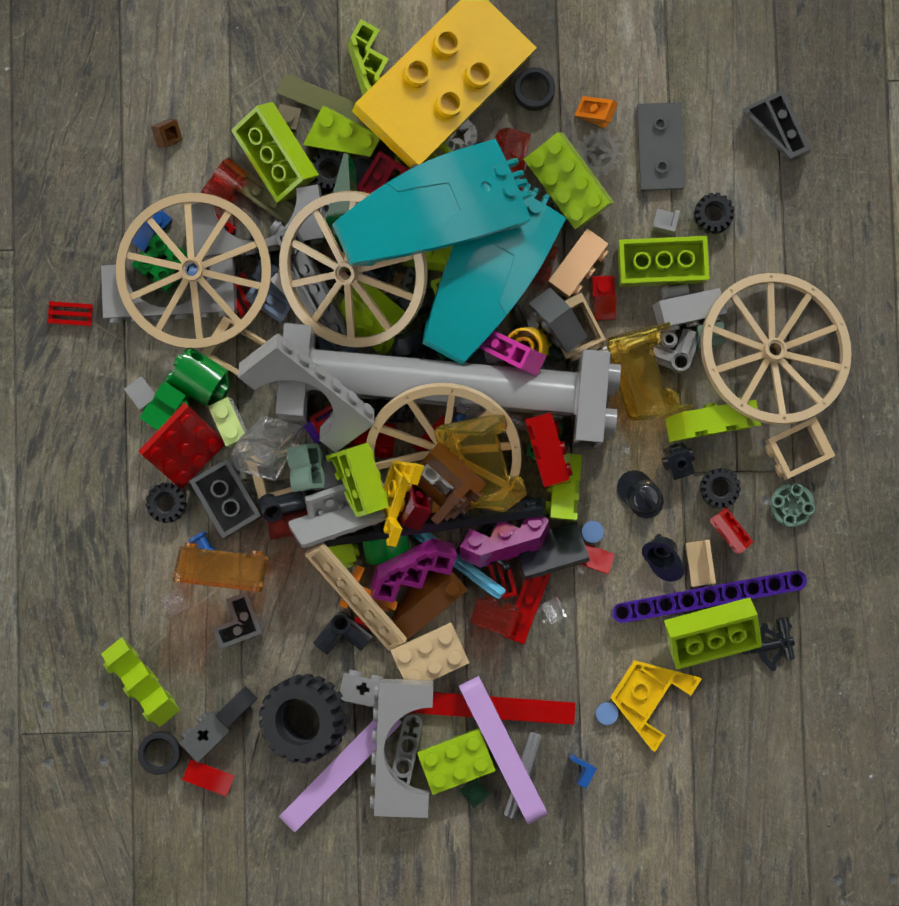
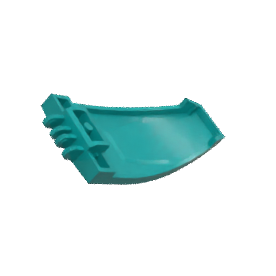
M492 139L438 156L392 179L361 200L332 224L350 266H373L376 262L437 250L525 225L531 219L524 200L533 196L531 190L522 193L519 191V188L525 186L528 182L526 178L515 181L524 176V172L520 170L512 173L509 168L516 166L519 163L518 159L506 161L496 139Z
M527 183L520 193L528 191L531 185ZM536 187L533 189V196L524 200L531 219L525 225L453 245L436 291L429 318L425 324L423 344L462 365L499 326L537 274L566 217L546 205L550 195L546 194L543 196L540 202L534 199L539 189Z

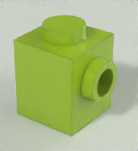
M357 543L328 547L346 569L354 567L353 562H356L357 556H360Z

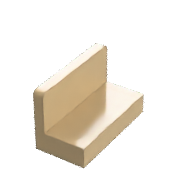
M710 540L685 543L691 587L716 584Z

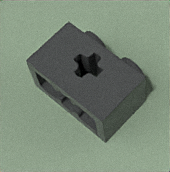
M206 711L197 719L199 724L194 729L189 727L181 735L183 740L179 744L197 762L201 761L232 730L230 727L226 728L215 716L217 714L215 711H212L210 714ZM200 730H201V731L208 730L209 733L207 734V737H208L209 739H206V738H205V739L202 740V739L200 738V736H201Z

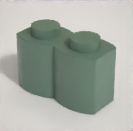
M318 443L288 448L287 461L291 469L290 483L293 491L303 492L324 488L325 477L321 467L322 455Z

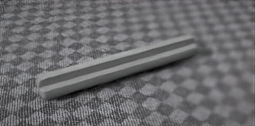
M534 732L529 734L521 759L528 775H530L541 740V735ZM511 792L504 815L515 819L519 806Z

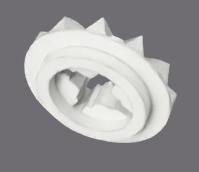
M469 119L459 128L460 132L466 131L464 134L465 142L460 138H454L456 132L445 142L453 151L472 146L476 143L477 130Z

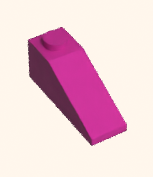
M493 331L479 347L536 376L546 358V355L496 331Z

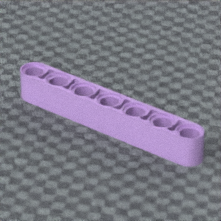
M477 676L459 685L528 825L548 815L480 677Z
M400 719L392 726V728L390 729V731H389V733H388L386 739H387V738L399 727V725L402 723V721H401ZM372 721L279 816L293 832H296L372 754V751L377 749V743H372L373 729H377L378 721Z

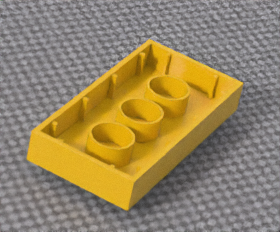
M460 0L355 103L352 112L411 169L413 165H420L426 162L532 56L537 47L489 0Z

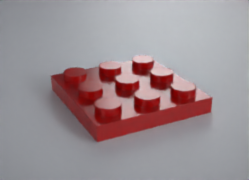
M184 403L138 452L182 490L225 443L211 426Z

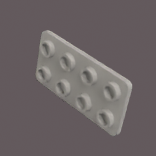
M344 484L305 496L308 515L289 521V528L301 547L306 548L371 525H376L385 520V514L382 510L356 517L344 494L347 490Z

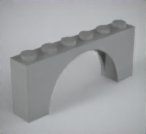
M319 185L296 188V206L291 219L282 230L288 228L294 217L306 205L322 197ZM199 203L192 205L196 256L219 222L214 205ZM321 207L319 209L325 218L324 207ZM312 214L303 223L299 233L304 243L310 242V245L323 244V240H326V238L323 236L314 214ZM223 227L202 261L253 241L237 238ZM274 235L265 239L269 252L280 250ZM255 248V249H253V250H250V251H248V252H245V254H246V255L259 254V251H258L259 249H258V248Z
M232 258L210 266V271L235 276V261ZM116 265L101 266L103 318L110 321V324H122L123 320H131L132 323H136L128 313L120 297L116 281ZM126 267L127 285L129 292L131 294L135 291L132 288L131 283L129 281L128 271ZM207 277L206 281L234 313L237 314L236 284ZM202 287L198 293L201 319H210V315H218L219 318L224 316L230 318ZM140 297L133 300L144 318H153L154 322H159L167 308L146 303ZM192 299L176 306L170 317L183 321L188 320L189 316H194Z
M278 333L239 363L238 378L254 390L274 381L295 380L310 384L322 391L331 402L333 410L329 418L320 426V441L335 453L374 425V410L370 404L363 402L353 391H349L337 378L329 375L322 366L314 363L306 353L299 351L288 339H284Z
M379 679V685L374 687V699H378V707H374L373 721H378L377 729H373L372 743H377V750L372 751V765H376V773H371V787H375V795H370V809H374V816L428 818L429 790L412 787L394 774L386 760L384 744L390 729L401 717L417 709L433 707V681Z

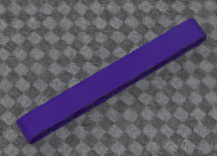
M788 571L615 604L612 607L611 616L619 623H626L727 604L749 597L755 599L798 591L806 586L807 577L801 571ZM794 574L800 577V584L797 587L793 586L790 582L791 576ZM772 578L776 579L779 583V587L775 591L769 588V581ZM751 582L757 586V592L754 595L747 592V585ZM729 586L733 587L736 591L732 599L727 598L725 595V590ZM707 590L714 594V599L710 603L705 602L703 599V594ZM686 594L692 597V604L689 607H685L681 602L682 597ZM664 598L668 599L671 603V607L667 611H663L660 608V601ZM642 602L647 603L649 606V612L646 615H641L638 612V606ZM621 606L627 609V616L624 619H619L616 615V610Z

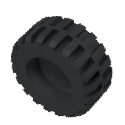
M299 674L278 683V685L269 690V695L265 696L262 704L265 706L261 707L259 711V716H262V720L259 721V727L264 729L263 739H268L270 742L268 747L272 751L275 749L278 751L277 756L282 759L289 757L288 761L293 763L299 760L301 764L309 763L327 755L342 742V736L346 735L348 729L344 726L349 722V715H345V710L348 707L346 702L342 703L340 699L343 697L340 691L336 692L333 689L335 685L332 682L325 683V678L321 676L314 678L313 674H304L302 676ZM297 698L303 699L316 709L320 719V727L315 737H304L291 726L288 710L292 700Z

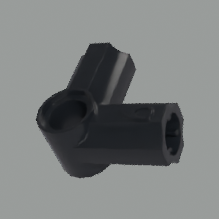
M338 612L314 640L313 644L328 655L339 640L344 637L362 651L373 635L351 619L347 613ZM343 617L347 620V626L345 628H338L335 620Z

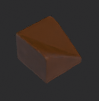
M167 119L151 126L158 147L166 148L183 140L177 119Z

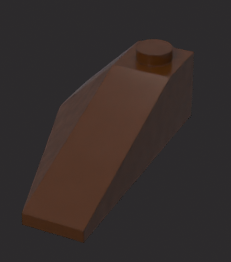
M429 570L422 589L410 587L391 620L406 636V640H408L468 589L452 571L450 575Z

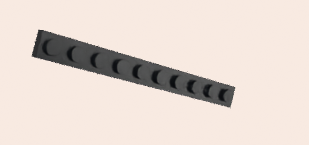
M529 497L525 500H507L503 503H486L481 506L471 507L464 516L460 513L455 519L450 517L448 521L443 518L438 525L431 520L436 513L434 512L429 514L430 517H427L421 530L404 527L400 524V516L397 517V521L402 527L400 536H408L544 516L542 497ZM386 520L376 525L338 536L335 539L324 541V544L327 547L387 539L389 534L384 532Z

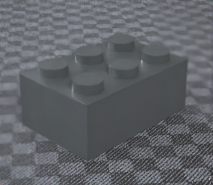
M228 458L189 481L223 539H227L263 517Z

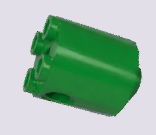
M186 348L182 355L179 354L173 363L175 369L168 374L165 380L166 383L207 408L223 400L230 389L228 382L230 371L193 348Z

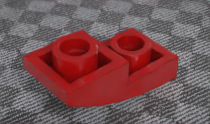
M190 759L182 780L227 797L235 776Z

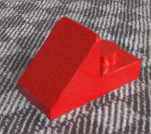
M614 275L592 276L595 320H616L617 295L615 294Z

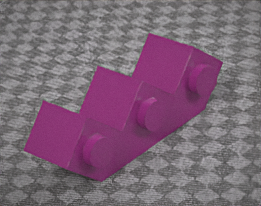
M543 516L526 518L520 528L506 522H498L491 537L470 529L460 546V559L481 568L489 565L490 562L500 559L504 561L517 557L520 553L526 551L533 552L539 550L549 533L550 519Z
M432 538L378 565L370 583L372 598L394 603L400 584L422 589L429 570L450 575L457 557L454 543Z

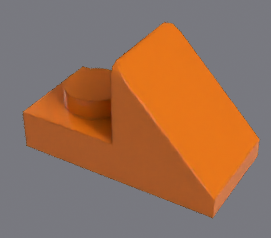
M582 96L574 116L601 128H606L607 124L612 120L618 103L611 99Z

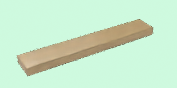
M324 542L306 552L305 556L388 651L405 643L406 636Z

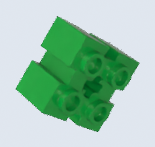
M157 233L148 243V246L151 248L148 253H140V255L162 260L166 259L167 261L181 264V261ZM178 247L179 250L184 254V256L188 258L187 252L183 250L181 247ZM134 261L131 264L135 270L147 279L154 276L153 283L179 272V270L159 267L158 265ZM177 280L160 289L170 295L180 281Z
M163 381L139 419L159 430L184 403L191 407V404H189L191 399Z

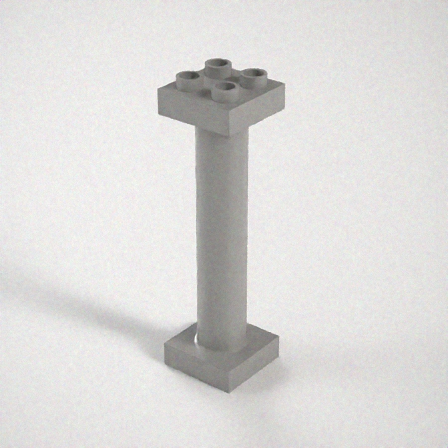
M284 323L283 338L288 339L299 351L306 353L309 359L322 366L329 375L337 378L349 391H353L358 398L388 401L417 386L431 383H454L484 393L498 403L505 411L547 414L551 412L555 416L573 418L570 447L597 449L603 443V439L611 440L612 436H615L617 409L606 408L607 395L615 396V392L619 391L621 364H610L611 352L583 349L577 362V372L540 369L536 376L518 367L477 363L459 364L454 361L316 349L317 336L311 325ZM280 380L278 382L276 414L285 422L309 423L312 395L325 394L316 387L301 381ZM448 395L426 396L415 399V402L447 406ZM455 396L454 407L486 409L471 400Z

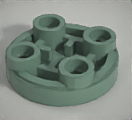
M789 483L780 486L774 491L770 499V512L773 518L779 524L786 527H798L805 524L815 511L812 494L799 483Z

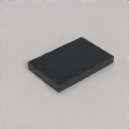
M577 521L549 529V533L539 550L533 552L526 551L518 556L526 580L590 561Z

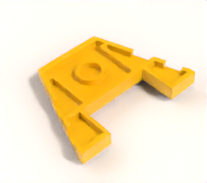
M392 460L383 486L388 496L389 507L381 509L385 514L386 520L384 532L389 534V538L386 540L388 546H397L402 531L397 517L399 512H402L404 509L406 492L410 491L412 484L418 485L424 465Z
M633 660L610 698L650 749L656 752L666 735L649 725L647 720L671 684L691 696L702 679Z

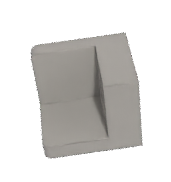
M657 209L651 231L673 236L680 211L675 210L673 213Z
M139 377L124 388L142 412L154 398L155 392L143 377Z

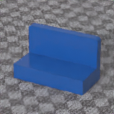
M570 753L568 757L583 766L576 782L587 789L597 768L593 764Z

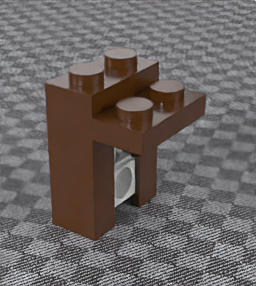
M441 442L420 463V465H424V469L416 486L441 507L431 518L437 525L443 518L448 521L450 517L455 519L460 513L464 516L472 507L470 502L476 503L484 494L481 490L487 483Z

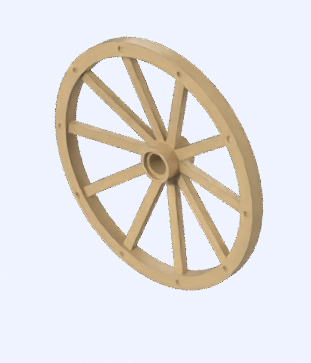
M359 191L334 192L306 205L288 226L283 237L279 256L282 287L295 314L305 325H311L318 336L334 344L347 347L377 345L391 339L404 330L414 319L421 307L426 293L428 275L425 252L376 262L373 266H350L346 255L344 258L319 208L334 202L350 201V210L358 202L370 195ZM312 214H314L337 262L295 239L303 223ZM294 247L331 267L334 271L293 280L291 271L292 248ZM414 259L416 269L414 293L364 275L363 272ZM346 267L350 269L351 276L347 275ZM335 279L336 283L312 316L300 300L295 287ZM359 281L411 301L406 312L396 324L392 326ZM343 285L347 335L335 332L319 322V319ZM352 286L385 329L384 332L373 336L355 337Z
M182 193L157 201L141 212L131 223L123 236L118 250L116 281L120 297L128 313L148 334L174 346L204 348L218 345L234 338L244 331L257 317L270 289L271 259L261 231L254 221L239 207L210 194ZM184 203L188 258L184 256L152 218L160 211ZM191 203L211 204L226 210L195 257ZM232 214L247 227L255 240L202 262ZM146 222L181 261V264L129 252L136 234ZM258 248L262 265L261 283L206 270L205 268ZM127 259L179 270V272L131 294L129 292L126 278ZM191 264H196L198 267V272L194 276H189L187 273V268ZM204 276L259 289L258 295L247 314L240 319L204 279ZM183 278L157 326H153L140 313L133 300ZM189 282L196 339L179 338L162 331ZM197 282L201 284L236 325L218 335L203 338Z
M764 273L749 276L736 282L716 299L703 324L701 356L709 381L719 396L730 407L758 422L786 425L802 422L815 416L837 398L849 374L851 342L846 324L840 312L822 291L807 281L791 275ZM766 284L768 338L736 293L751 286ZM774 284L788 286L805 294L777 338H775ZM729 299L732 300L761 343L714 326L720 310ZM810 299H813L825 311L833 325L785 343L784 339ZM836 331L840 348V362L838 364L787 352V350ZM712 333L759 352L716 366L712 353ZM769 347L775 349L776 355L771 354ZM761 359V365L740 400L726 386L719 373ZM785 359L835 370L838 373L828 393L821 398ZM769 364L778 414L760 411L747 404ZM778 364L807 393L816 405L801 412L786 414Z
M431 383L411 388L399 394L381 409L374 419V425L370 427L366 443H369L373 453L379 432L429 449L376 462L378 470L389 468L392 460L409 463L422 460L441 442L471 470L502 486L499 492L487 502L490 504L506 501L516 485L521 469V444L511 418L492 398L464 385ZM431 395H448L442 437H439L415 402V399ZM455 396L471 400L487 409L452 439L449 438ZM408 404L433 442L384 426L383 424L396 410ZM492 415L504 427L510 441L457 445ZM512 450V465L507 480L458 453ZM434 501L432 513L439 510V506ZM473 501L470 502L472 507L477 506V504Z

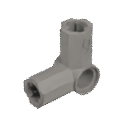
M683 328L675 350L653 343L646 361L671 369L678 374L687 372L699 343L698 333ZM677 358H684L687 361V365L684 368L677 367L675 365Z

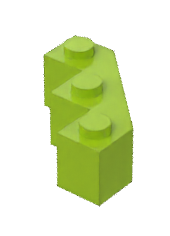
M360 19L347 47L363 96L380 79L379 76L389 58L371 49L380 29Z
M749 400L747 402L749 406L758 409L756 400ZM716 402L704 404V408L686 411V408L673 410L672 415L665 416L669 442L684 441L761 426V422L740 414L728 404L717 406Z
M122 637L101 653L105 660L103 665L110 674L114 672L121 678L125 685L122 688L129 698L134 697L140 702L144 709L142 714L149 723L153 721L161 727L180 711L170 693L163 689L151 669L141 661L139 654Z

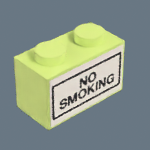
M227 397L208 406L226 447L231 448L250 439L233 399Z

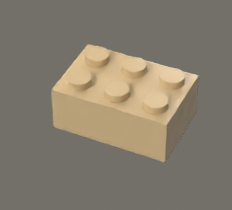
M451 622L390 650L404 680L432 681L470 663Z

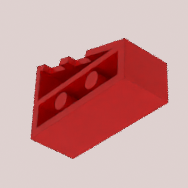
M551 412L526 419V427L544 489L569 483V476H573L570 462L565 463L563 455L567 454L564 441L559 442L558 433H561L558 420H553Z

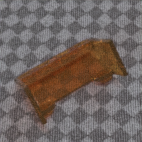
M185 542V546H180L172 582L267 593L271 557L264 556L265 552L251 550L250 555L200 549L198 544Z

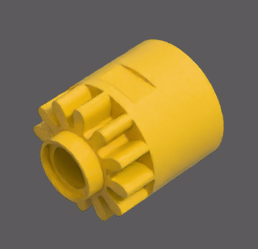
M534 326L518 328L508 335L509 338L528 346L529 342L530 348L546 356L550 354L548 350L552 344L548 342L549 335H545L542 328L538 329Z

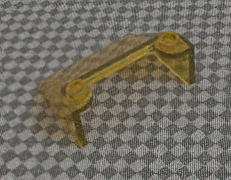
M494 414L440 425L435 429L437 444L441 442L487 483L481 490L484 494L476 503L470 502L472 507L505 512L527 495L523 479L519 476H509L497 433H503L507 429L505 415Z

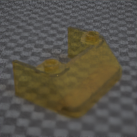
M670 322L648 325L616 334L607 339L606 344L608 352H611V363L621 364L619 390L626 414L633 421L664 419L694 408L693 403L680 404L678 394L673 389L664 387L653 347L660 344L661 333L659 330L670 327Z

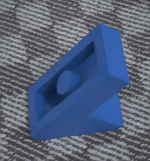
M160 211L152 217L163 231L173 221L164 211ZM146 222L138 231L132 243L145 253L149 248V241L156 232Z

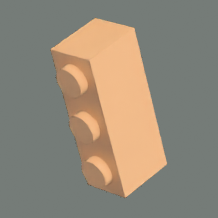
M586 229L552 275L548 285L567 299L572 295L576 296L583 287L580 285L583 279H589L596 270L593 267L597 260L602 262L609 252L606 250L608 243L589 229Z

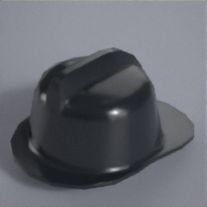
M632 470L620 477L617 484L618 494L633 513L645 519L653 518L659 514L664 504L663 494L646 474L641 471Z
M659 533L651 542L644 544L642 555L659 578L673 582L683 577L685 567L678 556V547L672 539L663 537Z

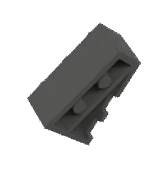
M784 90L743 108V113L790 162L810 153L811 148Z

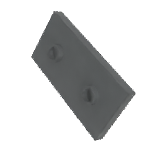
M681 102L637 104L640 190H683L685 183Z

